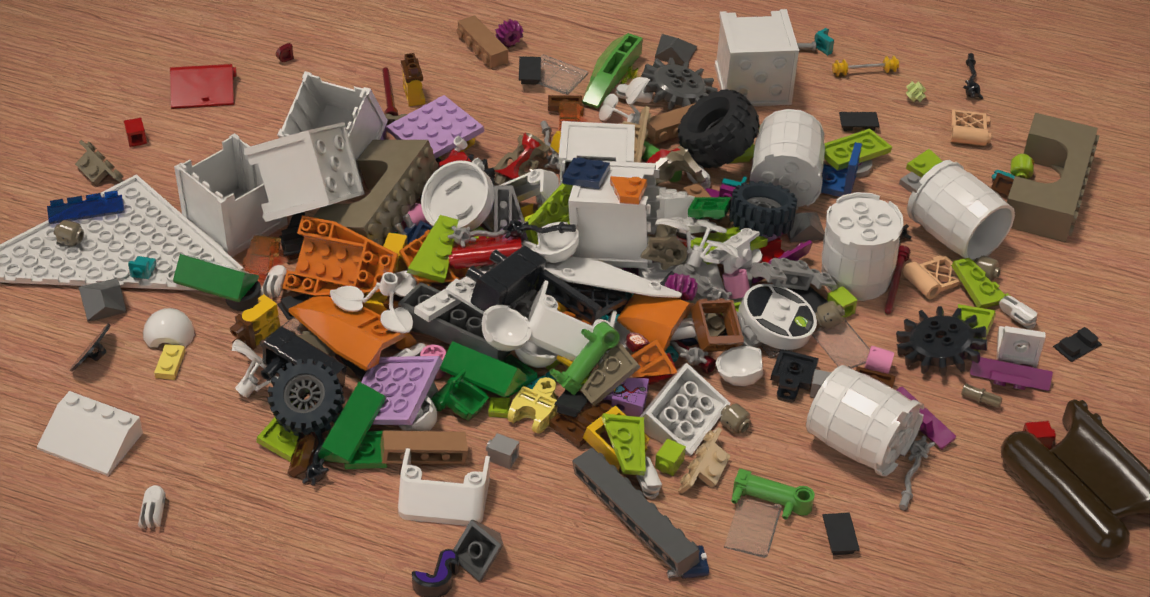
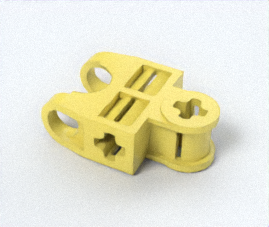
M545 377L539 379L533 389L523 386L512 401L508 412V421L515 423L523 418H531L534 420L532 431L537 434L542 433L549 426V421L558 414V406L554 405L557 401L555 393L556 382L551 378Z

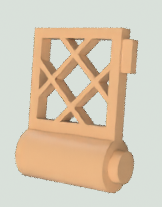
M952 109L950 141L986 146L991 140V133H988L987 124H990V116H986V113Z
M939 255L933 257L931 261L922 264L910 262L903 269V276L927 299H933L941 291L962 285L960 279L951 277V274L955 276L957 274L951 266L953 262L947 256L942 257ZM944 263V264L947 265L949 268L943 267V266H939V265ZM927 268L935 270V272L928 271ZM938 271L948 273V276L939 274ZM939 280L947 281V283L942 284Z

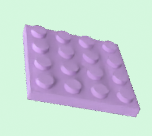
M445 95L386 126L387 131L397 140H429L435 159L456 148L454 139L457 136H460L467 142L484 132L483 125Z
M440 356L380 357L379 364L367 370L361 383L386 396V400L372 425L413 424L443 362Z

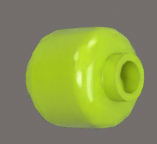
M1018 154L1013 157L1010 174L1024 179L1031 178L1034 173V160L1027 154Z

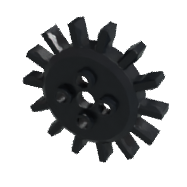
M938 306L936 316L928 317L923 310H920L919 323L909 319L904 320V329L910 332H896L897 342H904L896 344L897 354L910 353L905 356L907 367L917 361L922 362V374H926L930 366H939L941 376H946L947 366L954 364L961 373L965 372L964 360L966 358L979 363L980 353L975 350L987 351V339H980L987 337L986 327L974 328L978 325L976 315L963 321L961 308H957L952 316L944 315L942 306Z

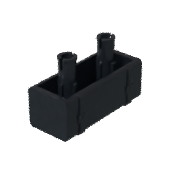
M522 246L508 257L497 249L494 250L489 260L496 263V266L486 273L481 272L475 266H471L467 271L466 277L476 282L471 303L483 312L495 305L509 306L538 284L539 274L544 270L546 259L527 246Z
M280 326L264 341L262 363L267 365V367L261 371V375L265 380L270 381L280 368L283 371L287 370L286 364L289 362L295 366L298 359H302L304 364L307 363V359H313L315 364L320 361L324 363L326 368L329 366L333 373L336 374L341 387H344L346 365L297 336L293 331ZM309 393L303 394L301 399L304 400Z

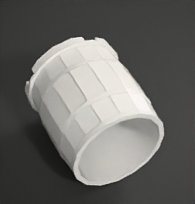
M794 109L775 111L767 116L759 127L758 136L755 141L750 181L755 183L764 181V184L771 182L774 183V186L781 185L783 186L782 189H789L790 193H794L795 198H797L796 210L800 206H809L814 203L821 194L823 180L825 133L821 123L813 115Z
M945 160L931 168L919 181L922 185L917 193L913 191L909 197L907 205L908 217L921 224L926 231L949 249L958 253L964 259L970 258L973 261L980 256L990 255L1002 243L1009 233L1015 218L1014 208L1003 200L998 193L973 174L965 171L964 167L958 162H952L951 160Z
M856 192L843 195L837 199L835 204L828 208L826 214L821 273L825 272L831 275L837 284L835 290L844 286L857 301L874 299L887 291L896 267L899 236L903 231V215L898 207L891 201L887 203L880 200V196L873 193Z
M841 365L826 378L818 390L807 416L806 428L807 432L813 434L828 446L859 463L874 468L875 473L886 477L898 466L895 461L899 455L905 456L912 446L923 421L924 415L919 413L920 408L924 409V404L917 400L911 401L899 391L869 375Z

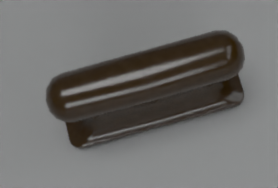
M1073 399L1067 403L1062 418L1063 425L1068 433L1060 443L1048 449L1034 434L1027 431L1013 432L1005 438L1001 445V458L1014 474L1095 556L1103 560H1111L1120 557L1130 544V532L1119 519L1137 514L1150 515V470L1103 426L1100 415L1097 413L1092 414L1084 400L1078 401Z

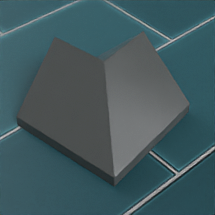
M662 34L655 59L658 58L661 61L668 62L669 58H673L676 65L683 66L685 61H690L697 50V46L679 38Z
M817 212L795 213L792 230H788L787 233L790 243L824 240L825 234Z
M117 278L79 287L88 322L127 313L121 286Z
M471 520L453 550L459 555V564L478 581H482L504 544L499 532L475 520Z

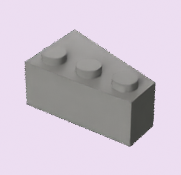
M494 185V232H499L511 220L518 219L522 223L525 222L513 185Z

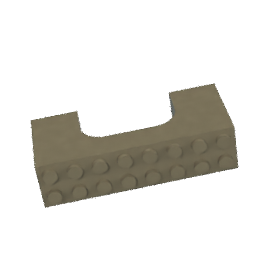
M1035 113L1023 154L1029 155L1035 164L1054 169L1060 175V179L1054 183H1040L1015 176L1007 203L1014 208L1015 212L1012 229L1066 242L1068 235L1072 236L1099 140V135H1096L1098 128Z
M372 140L357 159L368 190L372 191L365 198L355 203L331 204L320 207L313 217L337 222L383 246L388 233L395 232V225L403 221V216L408 214L418 200L428 179L439 169L429 140Z

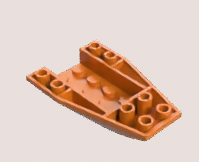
M302 215L297 234L304 237L295 272L287 270L282 289L313 296H330V290L343 286H355L363 294L370 293L376 286V283L381 282L384 273H394L399 254L337 222Z
M314 296L289 308L288 311L336 354L364 370L378 365L381 350L392 344L402 350L416 344L415 338L409 332L397 333L386 329L380 321L381 315L365 307H362V310L357 312L344 311L328 296Z

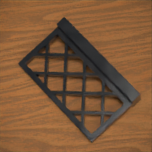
M546 269L539 274L537 288L540 289L544 281H548L546 294L554 297L556 301L592 325L600 317L627 304V298L613 289L565 282ZM580 288H589L591 291L580 290ZM594 289H599V290H602V291H604V292L594 291ZM594 297L605 298V300L594 299ZM608 298L616 299L617 301H609Z

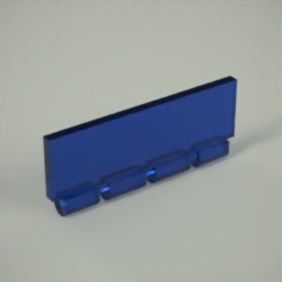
M115 190L104 192L105 197L103 198L101 193L86 195V200H83L82 196L67 198V203H64L63 199L50 200L51 206H47L49 225L60 223L63 220L75 221L125 213L122 195H118V191Z

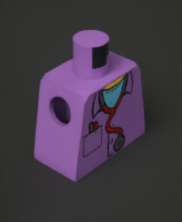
M627 378L604 399L612 400V408L616 405L626 416L640 417L644 412L649 379Z

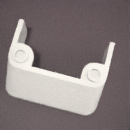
M534 169L501 185H513L518 202L540 193L547 200L559 187V178L552 171ZM494 203L488 217L483 222L490 232H494Z
M545 280L533 301L528 317L532 330L528 341L574 361L589 342L581 334L582 329L593 333L594 327L601 322H606L613 327L617 312L613 310L607 321L598 319L594 322L593 326L557 311L558 303L555 298L545 294L548 286V281Z
M406 448L400 473L398 514L402 519L468 526L471 520L479 523L482 522L490 481V456L485 457L483 472L474 471L468 473L462 484L421 480L422 471L419 467L411 465L410 449Z

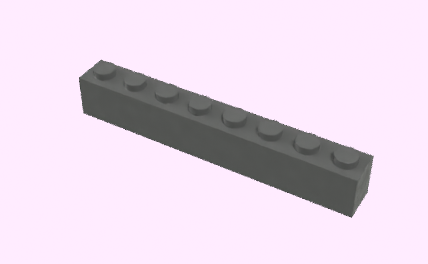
M590 448L572 460L574 474L679 577L700 563L698 546L693 541L690 542L680 528H675L670 519L658 511L654 503H649L645 499L644 494L640 490H636L627 477L623 478L619 474L618 469L606 461L602 453H597L593 448Z

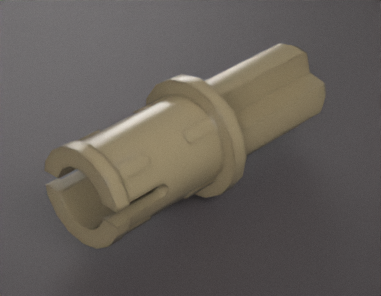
M967 383L961 392V395L977 400L978 403L983 402L996 408L1001 406L1003 400L1000 396L986 392L984 388H976Z

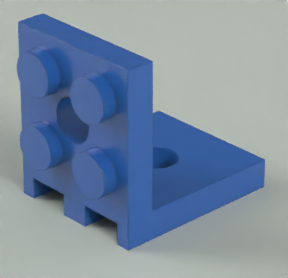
M855 142L848 169L844 168L837 171L833 166L823 164L821 193L839 197L851 194L857 176L861 143Z

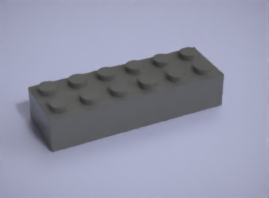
M422 282L416 285L398 303V308L402 307L411 314L413 328L450 345L453 341L500 361H503L511 352L497 350L486 342L482 332L483 314L464 302H461L430 322L414 313L415 306L441 292Z

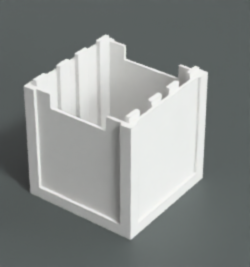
M787 9L771 11V16L737 17L736 12H720L717 61H715L714 65L720 90L728 89L742 93L753 106L792 105L799 48Z
M305 71L302 76L303 81L284 125L277 134L278 137L282 138L303 131L344 122L362 183L364 178L357 159L372 140H380L388 121L371 89L355 86L354 89L324 82L320 77Z
M562 121L558 164H560L559 186L562 184V177L573 158L582 157L588 160L634 162L635 125Z
M344 122L303 131L244 148V155L248 157L250 166L254 164L259 166L269 200L268 203L261 204L264 213L262 217L265 222L324 207L364 194Z
M235 133L222 142V150L192 166L191 160L174 166L182 215L231 257L288 225L287 216L267 222L262 217L264 213L261 204L268 203L269 200L258 164L250 166L248 157L244 155V148L250 146L240 140L239 136Z
M603 161L610 163V170L600 189L573 185L569 197L570 224H575L579 232V244L572 256L601 261L614 267L648 269V265L652 264V261L643 259L640 256L647 247L649 239L647 234H655L657 228L655 223L659 219L657 218V210H660V201L656 199V196L660 195V186H656V178H659V169H656V163ZM610 177H640L641 179H647V187L640 204L620 203L618 196L614 192V186L610 185Z

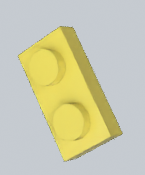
M165 344L154 372L155 378L175 380L185 354V346Z

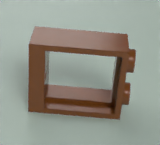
M720 298L708 301L707 299H701L690 309L699 346L703 352L727 351L744 343L733 300ZM722 313L728 336H710L704 314Z

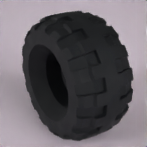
M723 89L718 92L709 93V95L702 97L697 103L692 105L688 112L683 115L677 132L680 146L688 150L697 164L704 168H718L741 157L752 146L759 132V115L742 93Z

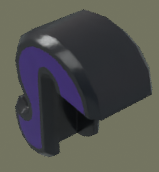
M453 549L440 551L434 575L412 571V588L415 592L424 597H441L446 595L452 588V573L454 575L459 573L458 553Z

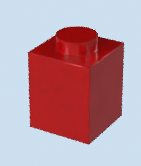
M142 118L124 120L129 147L147 144Z
M1049 421L1027 422L1024 424L1023 431L1034 434L1048 449H1051L1053 441L1056 440V433L1051 428Z

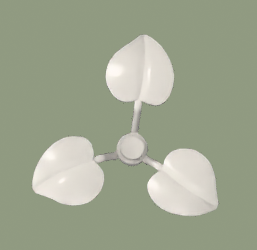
M637 77L631 81L626 90V97H628L626 102L634 110V114L627 115L616 109L618 97L615 94H609L599 111V119L607 121L614 111L628 118L627 122L639 125L641 113L633 104L650 79Z
M660 218L655 223V225H669L684 230L687 233V252L689 254L686 263L689 265L700 267L703 257L712 246L727 251L737 259L738 250L733 246L711 240L706 242L710 230L720 233L727 232V229L721 226H715L710 222L698 220L696 224L706 227L707 230L700 246L693 245V248H691V230L686 225L669 218ZM705 242H706V243H709L708 246H707V247L705 248V250H704L703 246H704Z
M407 271L384 273L381 282H377L376 286L365 298H363V292L355 286H343L330 290V296L339 308L348 312H357L362 310L363 303L367 302L380 289L383 295L390 296V310H386L381 314L380 321L386 329L397 333H408L412 329L413 320L411 314L402 307L393 308L394 292L400 297H405L416 286L415 278L412 274L406 273Z
M238 339L235 340L232 345V351L243 353L252 360L245 376L235 387L241 395L248 398L254 390L258 392L262 387L271 383V380L265 381L260 385L257 384L259 380L254 376V373L259 365L263 369L267 365L262 363V358L256 355L244 342Z

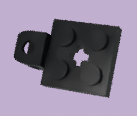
M780 349L770 379L779 382L777 398L792 403L797 398L799 388L809 390L819 358Z

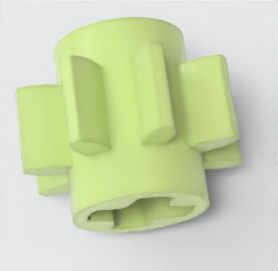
M912 81L906 86L908 89L906 94L913 102L916 100L921 102L926 97L924 93L927 90L919 81L916 84Z

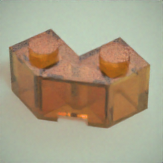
M559 102V131H561L562 121L581 122L583 106H580V102Z
M254 235L253 239H251L247 256L243 260L245 271L268 275L273 267L274 256L279 257L281 238Z

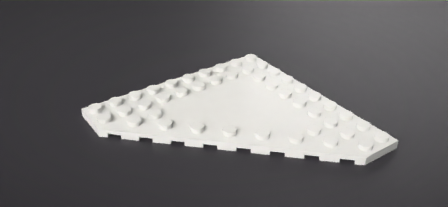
M137 174L0 244V283L85 286L117 278L120 286L123 288L196 290L173 282L180 254L195 256L243 271L244 268ZM63 220L79 223L84 230L82 242L73 247L60 244L56 240V235H54L55 226ZM137 256L155 258L156 266L149 280L130 277L129 261H135Z

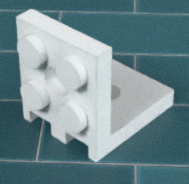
M999 326L996 360L1018 365H1030L1033 368H1037L1045 341V332Z

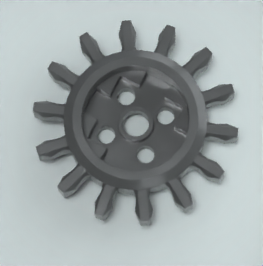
M658 58L655 59L653 66L645 65L641 75L642 78L650 79L643 92H655L653 100L655 103L662 99L669 102L668 110H672L675 105L685 107L697 103L702 97L718 91V88L712 87L713 78H702L704 69L700 68L694 72L689 69L688 61H685L683 66L675 65L673 58H669L667 65H664Z

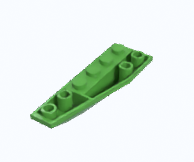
M627 33L611 42L597 59L582 104L598 108L642 54V37Z

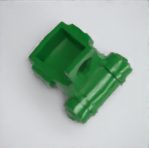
M463 369L457 376L451 377L433 395L431 400L437 411H442L448 407L461 418L470 421L481 411L489 397L477 385H472L464 380L466 370Z

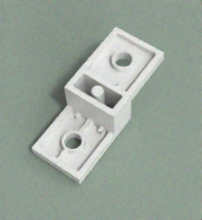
M660 187V195L656 196V199L660 201V210H657V218L676 220L690 228L691 233L706 232V227L696 224L698 220L709 222L707 218L694 219V217H688V208L695 196L687 195L685 191L677 192L676 189ZM677 228V232L687 234L684 230Z

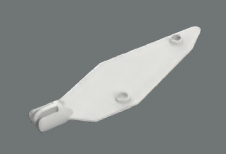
M526 240L521 242L522 246H527L533 250L534 243ZM571 256L567 260L558 263L546 262L544 270L546 269L565 282L654 297L680 298L682 296L680 292L662 286L659 282L647 280L601 261Z

